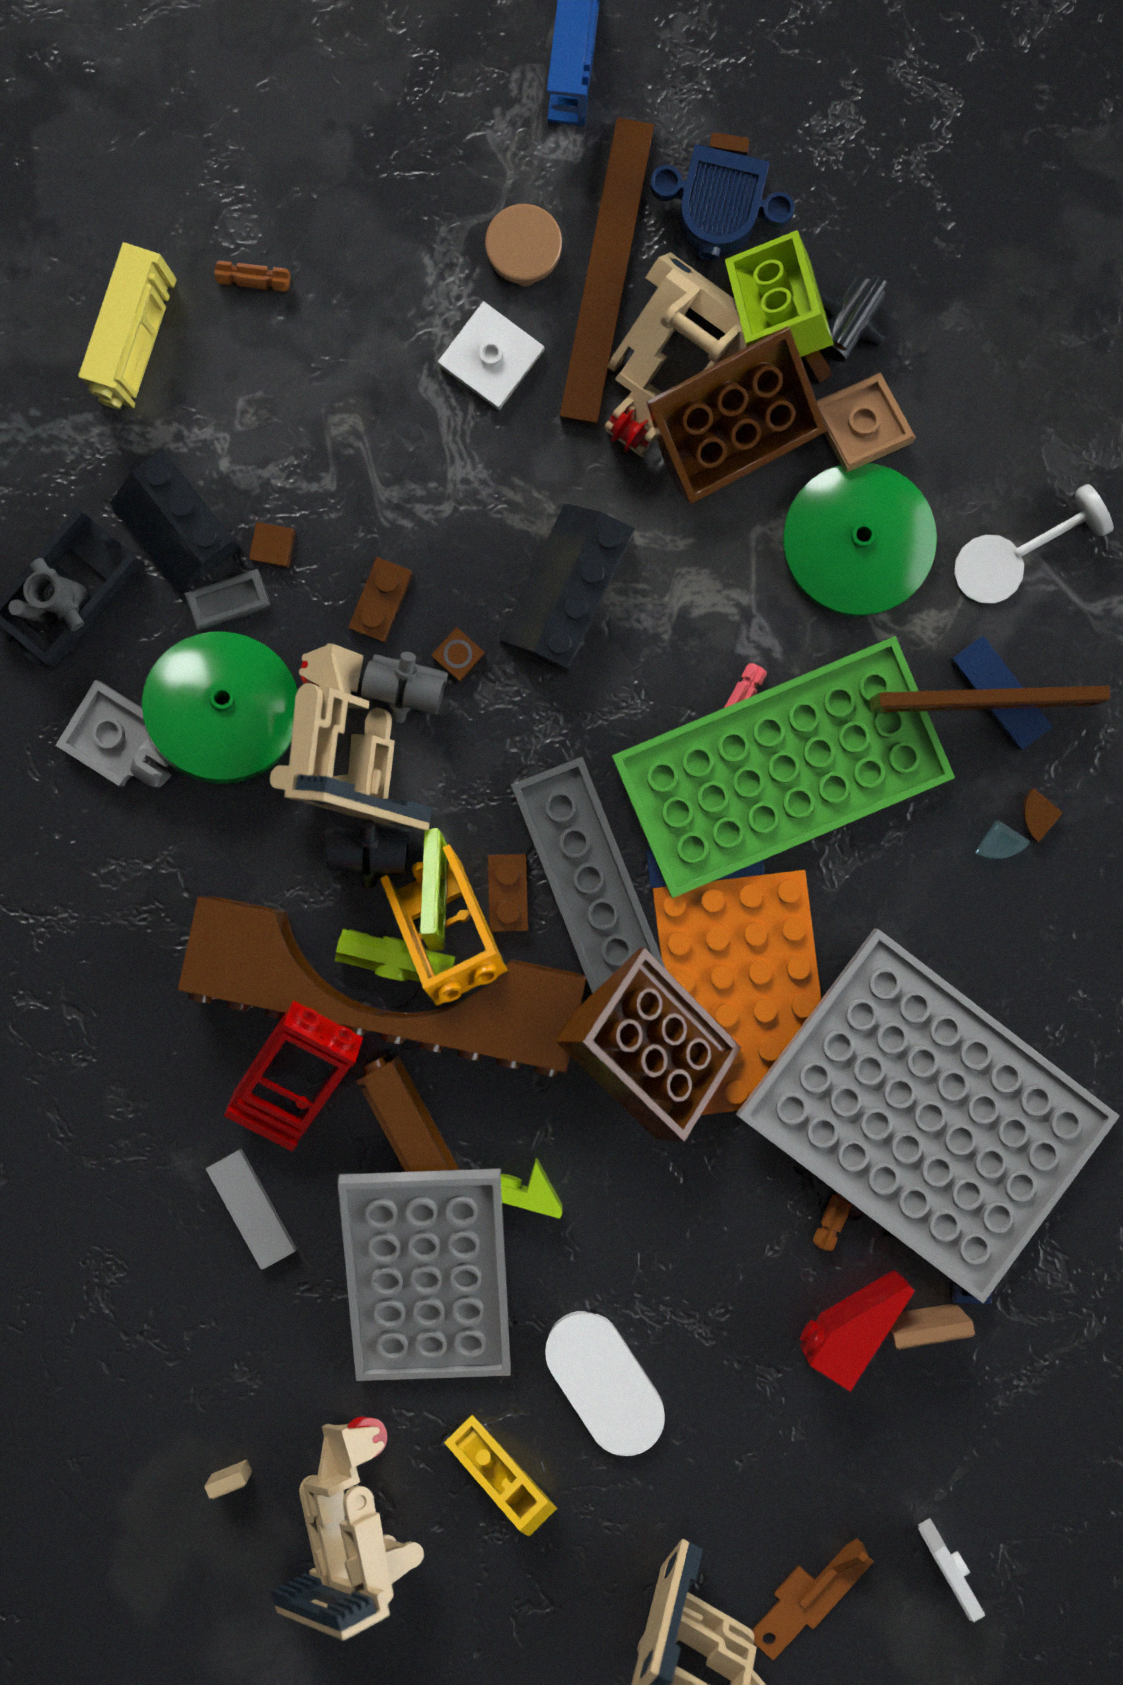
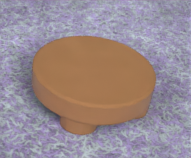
M516 204L507 207L493 218L487 229L485 238L487 257L493 269L504 279L523 287L531 286L534 282L548 276L559 262L562 251V236L559 226L547 211L538 206Z

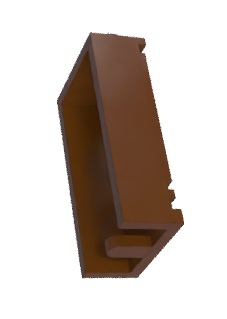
M385 1053L366 1063L362 1067L364 1073L356 1082L359 1086L365 1084L361 1090L405 1172L460 1170L399 1055L389 1059Z

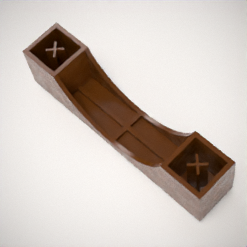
M200 896L197 898L178 990L189 992L188 999L193 1001L211 1003L212 1000H227L226 1007L235 1010L250 1011V1008H265L266 1016L282 1019L294 1000L305 1007L315 1010L318 1014L333 1022L349 1028L360 1036H365V1032L369 1031L381 1033L380 1039L383 1041L403 1044L404 1040L407 1039L420 1041L419 1048L442 1052L444 1047L458 1049L457 1056L462 1058L480 1060L482 1055L496 1057V1064L500 1066L518 1069L519 1064L524 1063L534 1065L535 1073L557 1077L558 1071L567 1072L570 1055L555 1041L574 1012L581 1006L586 976L580 973L510 959L506 964L507 972L497 976L494 981L477 993L458 1003L423 1012L382 1010L351 999L326 982L314 970L296 942L287 911L216 896Z

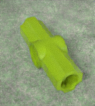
M351 929L342 930L335 961L373 970L376 975L407 982L409 979L421 982L405 940L389 936L380 938ZM425 949L435 976L454 967L456 956Z

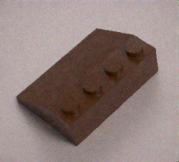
M788 326L646 401L661 455L675 489L690 504L827 431L791 329Z
M639 948L574 1012L555 1041L655 1139L685 1142L741 1049L740 1045L646 948Z

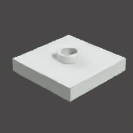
M483 301L439 359L438 366L497 410H500L544 352L545 347Z
M930 1518L918 1524L921 1535L970 1621L975 1622L984 1617L985 1613L964 1578L970 1571L959 1552L956 1551L950 1554Z

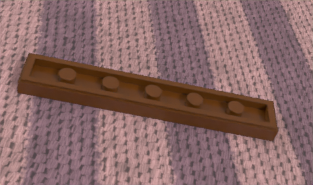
M1110 686L880 692L870 698V706L873 713L1097 706L1110 700Z

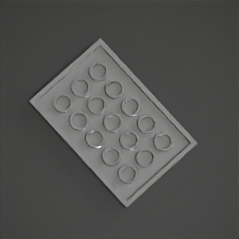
M500 1169L339 1175L338 1189L356 1381L511 1376Z

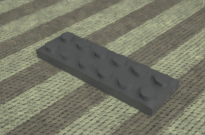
M583 757L511 784L592 994L639 948H646L665 968Z

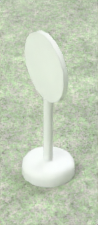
M1085 484L1075 494V500L1080 511L1079 514L1018 548L1011 541L999 535H983L972 539L961 549L955 560L954 575L958 587L968 598L979 603L993 604L1007 599L1018 589L1023 579V555L1084 521L1097 535L1104 536L1112 532L1114 529L1113 522L1105 504L1090 484Z

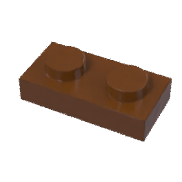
M376 557L348 628L386 643L413 576V571Z
M488 855L490 931H528L527 855Z

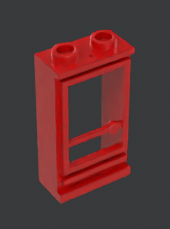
M293 1000L234 1090L224 1117L293 1152L298 1141L344 1075L354 1065L363 1037ZM285 1040L334 1065L310 1101L307 1097L298 1096L262 1077ZM258 1082L293 1100L298 1108L304 1110L297 1117L252 1094L251 1091Z

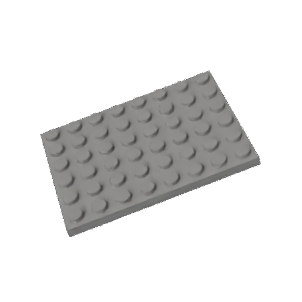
M876 928L873 929L736 1113L739 1118L982 1303L989 1297L1120 1117L1098 1098Z

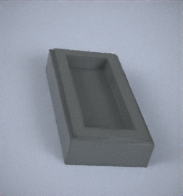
M258 569L185 593L196 628L199 631L272 607Z

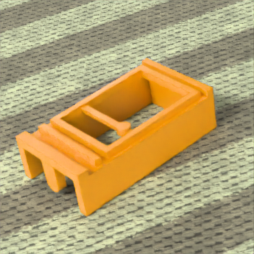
M450 844L443 847L449 862L447 903L463 896L468 910H460L457 915L447 919L446 928L459 921L465 923L472 916L486 951L436 976L421 941L423 938L418 933L413 921L421 917L423 862L415 863L411 868L417 880L400 889L395 887L387 875L380 878L422 986L437 1006L444 1002L454 1001L462 993L478 985L488 984L494 981L497 976L508 971L466 876L465 869Z

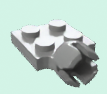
M95 680L56 746L118 786L124 787L126 782L134 776L149 786L161 787L172 774L156 765L157 762L166 767L169 764L158 754L149 740L143 721L142 707L101 681Z

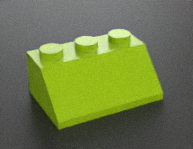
M798 230L725 259L747 347L786 326L791 329L800 357L834 344L812 265Z

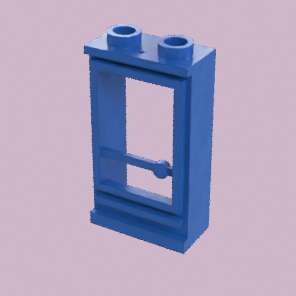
M600 0L557 1L547 94H550L547 122L585 126Z

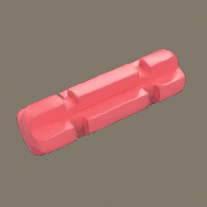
M748 664L741 675L744 679L741 682L738 681L724 708L756 695L758 692L756 687L762 685L767 672L756 664Z

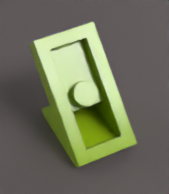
M537 1158L534 1162L528 1187L521 1185L522 1180L520 1178L501 1174L502 1203L561 1218L562 1203Z

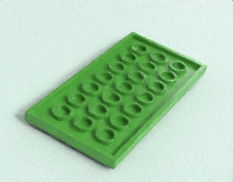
M896 636L611 756L671 898L955 778L927 711L873 713L871 711L870 698L880 692L918 691Z

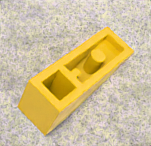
M473 1415L444 1442L518 1530L525 1535L530 1536L557 1509L535 1482Z

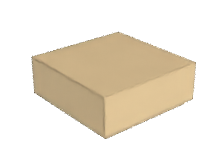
M248 1460L212 1473L204 1486L209 1499H215L244 1487L252 1473Z

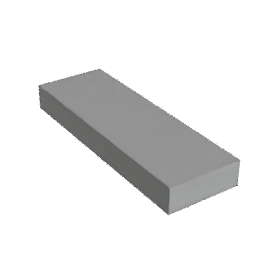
M242 1148L206 1168L261 1270L296 1251L295 1244Z

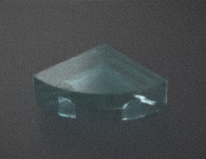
M998 820L994 822L975 853L991 859L1007 858L1024 850L1031 841Z

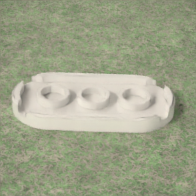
M587 1311L572 1312L559 1319L552 1327L546 1342L545 1355L547 1365L595 1441L606 1451L620 1456H633L648 1450L656 1443L664 1427L665 1413L663 1403L657 1390L615 1326L606 1317L587 1313Z

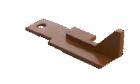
M855 1539L846 1544L816 1579L798 1565L774 1592V1595L780 1600L752 1629L755 1636L754 1644L774 1660L806 1624L814 1629L874 1562L868 1556L863 1543ZM766 1633H772L775 1635V1641L771 1644H766L763 1641V1636Z

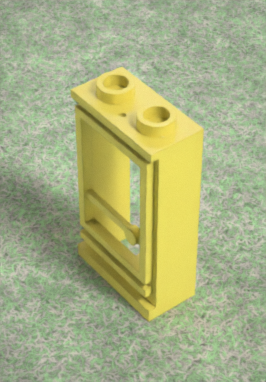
M125 242L122 243L78 376L89 387L88 392L99 397V403L120 410L121 405L131 408L135 406V402L131 397H137L166 310L163 301H168L170 297L167 289L168 287L174 288L177 280L161 254Z

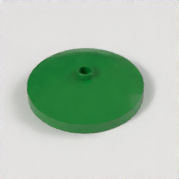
M867 463L847 473L844 472L841 465H838L814 477L803 487L791 504L782 533L784 560L797 587L818 606L839 615L852 617L877 615L898 606L908 599L927 577L934 561L937 545L934 516L921 491L899 472L874 463ZM858 530H862L863 534L869 537L867 542L858 540L856 536Z
M207 632L178 642L168 649L155 663L144 686L142 697L143 721L149 740L155 750L170 766L180 773L208 783H237L264 773L286 753L292 742L295 698L298 690L288 667L266 645L237 633ZM223 699L224 702L228 703L225 705H219L215 702V700Z

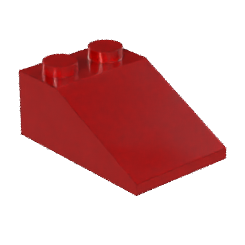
M892 1270L820 1313L816 1321L810 1320L800 1336V1340L803 1341L800 1347L810 1366L851 1392L915 1290L899 1272Z

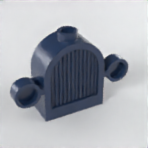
M698 144L694 146L686 181H682L680 172L670 165L658 167L651 176L650 189L655 198L660 201H670L674 198L682 200L679 213L681 232L689 245L697 250V256L709 261H717L720 256L731 254L740 249L751 236L756 218L764 219L771 227L781 228L790 222L795 208L792 198L783 192L772 193L766 200H762V193L770 164L769 161Z

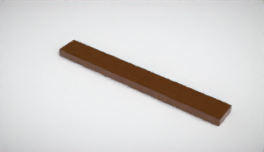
M619 117L616 120L560 411V419L594 426H597L608 371L607 366L614 340L654 124Z

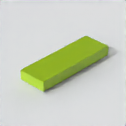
M438 828L424 831L420 935L430 951L443 950L445 947L448 859L443 850L447 843Z

